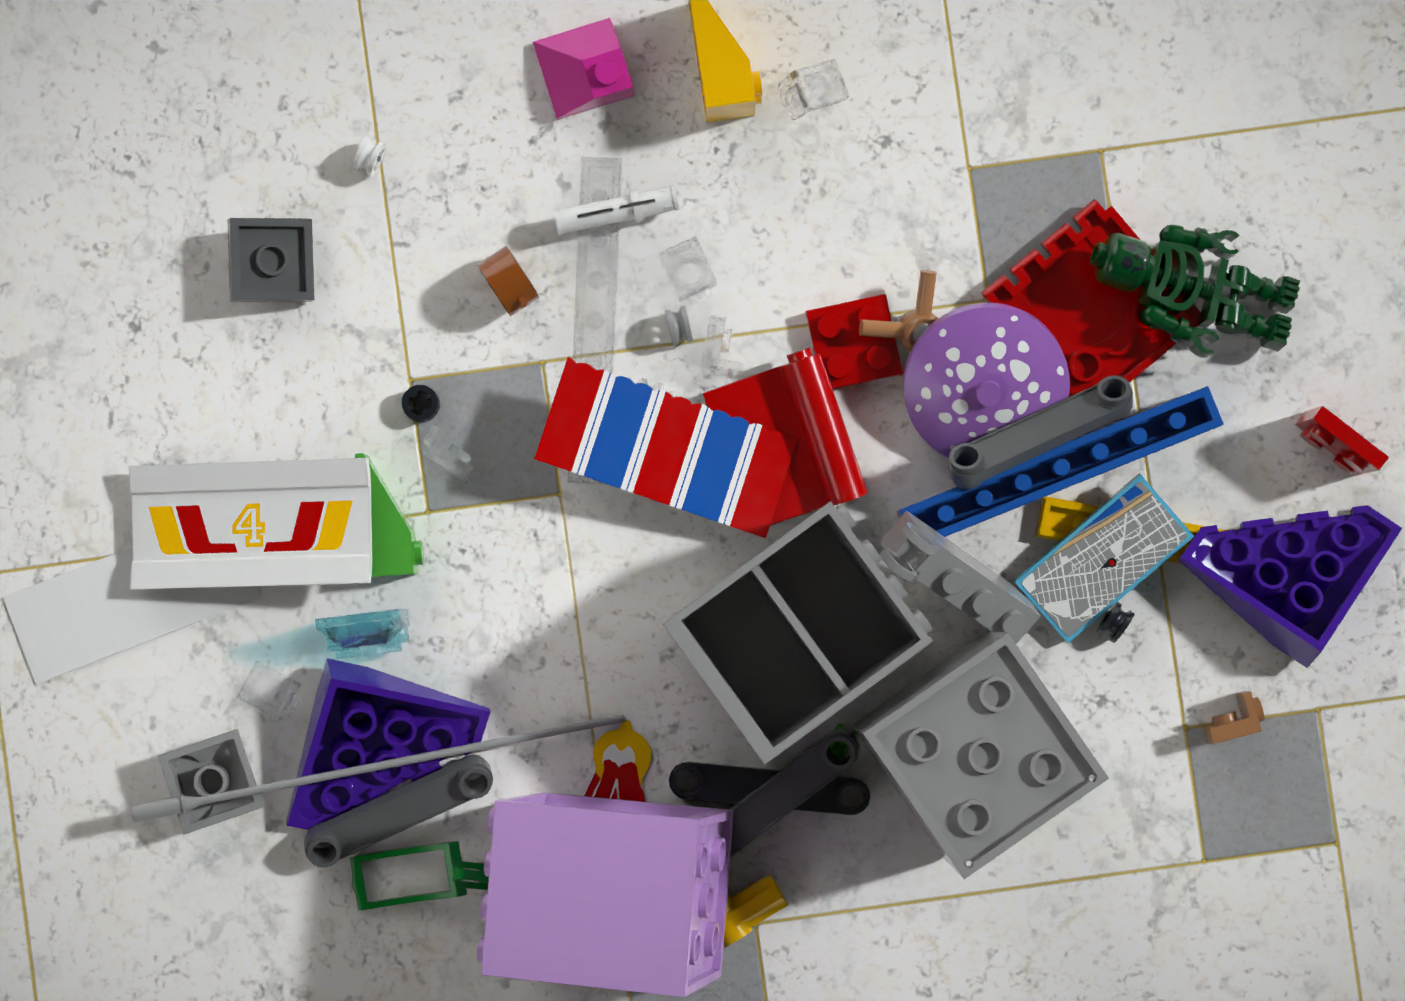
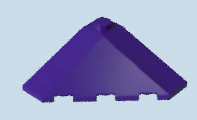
M1368 505L1352 507L1349 515L1329 517L1328 510L1297 514L1295 522L1274 524L1273 518L1243 521L1240 524V529L1219 532L1217 525L1200 528L1178 561L1270 644L1308 668L1322 652L1402 530V527Z
M327 658L315 696L296 778L481 742L490 716V708L366 666ZM447 757L296 786L293 790L286 826L309 830L315 824L324 823L390 793V789L410 778L414 782L442 769L440 761Z

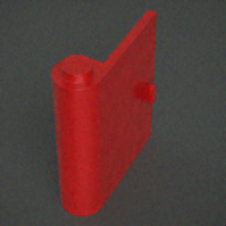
M810 347L786 355L789 362L787 364L702 393L706 406L711 411L720 410L726 412L731 418L741 417L748 421L749 424H761L768 431L777 430L783 432L788 438L798 437L770 526L820 509L830 501L833 505H838L868 493L821 354L816 353L812 355Z

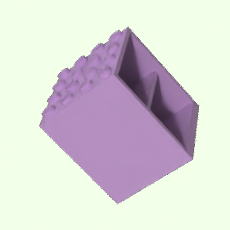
M544 792L495 800V808L492 807L490 809L487 821L488 832L492 833L491 851L486 853L484 861V874L489 877L488 894H484L480 908L481 919L485 920L484 937L480 938L477 948V961L482 963L481 975L686 997L719 979L722 972L734 810Z

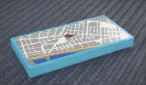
M1139 473L1013 581L1063 639L1069 643L1188 543L1194 535Z

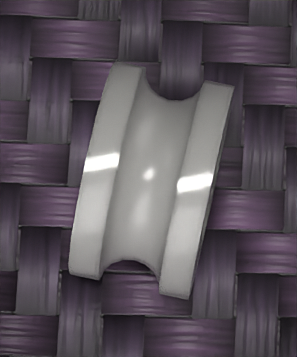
M681 306L678 312H672L670 309L665 310L673 346L678 345V342L682 339L687 340L688 343L693 342L685 306Z

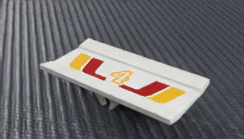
M369 458L128 466L130 492L132 495L133 561L130 585L132 590L371 583L372 515Z

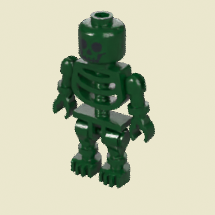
M1167 225L1160 231V241L1151 249L1145 241L1121 233H1113L1107 237L1104 243L1098 241L1094 246L1090 257V265L1095 266L1097 281L1100 284L1124 292L1135 291L1141 286L1138 302L1146 306L1141 312L1142 322L1154 330L1159 328L1170 334L1169 339L1176 343L1180 340L1183 341L1196 356L1208 358L1214 354L1213 350H1208L1202 346L1200 339L1204 338L1210 344L1220 339L1214 331L1206 329L1213 323L1216 329L1222 333H1247V337L1253 340H1257L1260 337L1261 347L1276 352L1287 345L1286 340L1290 336L1289 330L1292 327L1290 324L1292 318L1281 314H1274L1265 322L1263 316L1255 314L1252 317L1245 312L1244 305L1237 301L1238 299L1246 298L1247 295H1255L1257 301L1264 303L1268 300L1269 309L1287 314L1295 307V300L1298 298L1297 293L1300 290V287H1298L1300 280L1283 276L1278 278L1273 284L1272 279L1267 277L1260 279L1251 273L1250 269L1240 265L1230 266L1229 273H1227L1228 259L1239 251L1237 249L1229 250L1224 246V243L1220 242L1223 239L1232 242L1240 236L1237 232L1224 230L1220 233H1208L1205 228L1198 227L1191 231L1185 230L1183 226ZM1205 249L1220 258L1212 264L1207 282L1203 280L1204 265L1200 255ZM1165 287H1169L1165 297L1161 296ZM1181 291L1186 293L1182 303L1173 302ZM1201 297L1204 299L1198 324L1203 329L1189 326V321L1183 317H1180L1178 320L1174 318L1191 307L1197 298Z

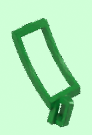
M459 841L405 847L350 857L352 885L356 895L358 910L361 911L419 901L460 897L467 895L466 888L488 890L489 877L484 874V864L462 861ZM444 850L449 891L367 902L361 862ZM462 880H473V881H478V883H477V882L462 881Z

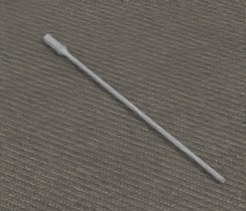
M620 714L202 797L184 796V794H181L180 797L131 806L132 818L134 822L180 813L186 815L188 811L204 804L625 722V716Z

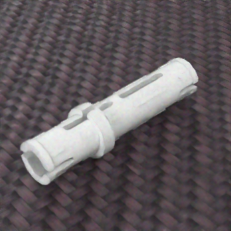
M670 185V187L640 193L635 189L629 191L630 195L561 210H553L558 234L560 236L569 232L601 227L635 219L637 223L644 221L643 217L673 210L678 211L679 205L675 186ZM655 202V203H651V204L640 205V204ZM612 211V212H608V213H603V214H599V215H594V216H589V217H585V218H580V219H578L579 217H583V216H588V215L598 214V213H602V212Z

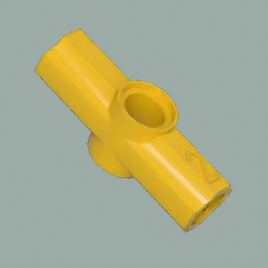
M771 874L750 884L734 896L732 894L727 895L723 948L753 930L751 927L788 906V902Z

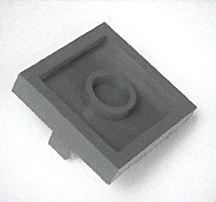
M229 218L227 220L230 302H312L315 300L312 219Z

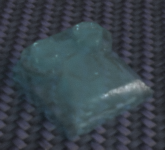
M408 609L315 619L316 628L326 636L327 652L336 651L337 659L361 656L360 648L377 646V654L402 651L401 643L409 642L408 627L410 624Z

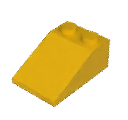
M688 0L706 123L754 116L755 104L762 103V85L759 71L751 72L749 58L709 1Z

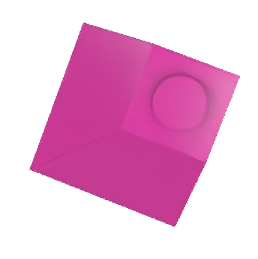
M610 18L533 41L557 120L635 96L623 52Z

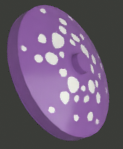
M978 303L963 306L948 312L934 321L925 329L913 345L903 375L904 399L912 424L920 436L933 449L946 457H949L952 449L959 444L970 443L1068 398L1070 389L1067 362L1058 341L1051 331L1031 314L1016 307L998 303Z

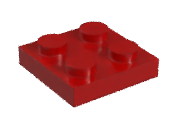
M886 294L805 311L814 354H821L833 390L903 374L895 338L859 335L861 319L892 322Z
M1324 406L1305 411L1295 423L1303 431L1300 436L1308 444L1319 450L1322 447L1326 448L1336 456L1333 462L1348 474L1353 475L1357 472L1360 475L1379 471L1389 458V456Z

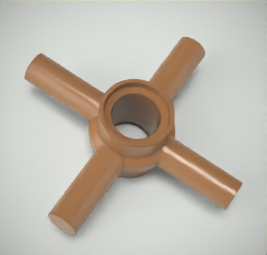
M920 270L915 310L906 312L899 322L861 319L859 335L899 339L903 347L910 353L917 341L913 340L915 328L925 323L929 327L938 319L937 316L931 313L937 272Z

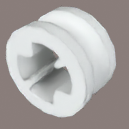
M366 135L357 149L352 168L356 171L365 169L366 174L373 177L383 159L386 143L380 141L378 144L372 142V137Z

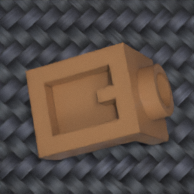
M1251 691L1236 693L1242 717L1237 718L1236 711L1211 717L1213 725L1202 727L1206 743L1216 744L1262 732L1260 722L1264 721L1265 717L1259 698H1253Z

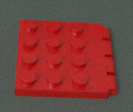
M1095 199L1072 217L1074 223L1081 230L1078 234L1068 223H1064L1040 243L1045 252L1050 256L1045 260L1034 248L1009 269L1010 273L1018 281L1015 286L1005 275H1001L981 292L987 303L1005 304L1021 309L1037 318L1051 331L1058 341L1067 362L1070 379L1069 397L1099 384L1102 379L1112 375L1123 377L1130 383L1177 344L1169 339L1170 334L1159 328L1154 330L1142 322L1141 312L1146 306L1138 302L1141 286L1135 291L1124 292L1100 284L1097 281L1095 266L1090 265V257L1098 241L1104 243L1107 237L1113 233H1121L1139 240L1140 238L1113 206L1105 210ZM1165 287L1161 296L1165 297L1169 287ZM1181 291L1173 302L1182 303L1186 293ZM1193 303L1191 307L1174 318L1178 320L1180 317H1183L1189 321V326L1197 327L1201 311Z

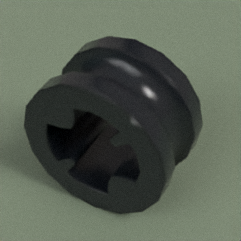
M415 385L404 393L402 408L410 419L416 422H428L438 414L440 400L437 393L430 387ZM420 392H425L429 394L426 399L428 401L432 400L431 409H423L422 415H416L413 413L416 408L410 407L411 398L417 399L420 396Z
M1119 602L1109 609L1096 630L1099 634L1107 633L1110 637L1109 641L1115 643L1125 632L1135 614L1131 610L1124 612L1121 609L1122 604Z

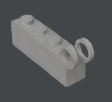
M907 510L880 541L884 549L879 555L882 561L897 575L908 582L916 579L991 632L1008 633L1015 644L1021 640L1041 617L1030 599L1021 590Z

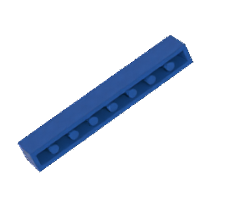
M1206 386L1069 441L984 480L976 488L962 489L955 487L896 512L900 518L907 510L939 534L946 537L1220 427L1224 423L1211 391Z

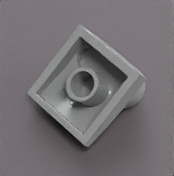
M238 729L158 755L171 798L180 797L181 794H184V796L202 797L257 786ZM260 794L200 805L188 811L186 815L180 813L177 816L185 835L261 809L264 805Z

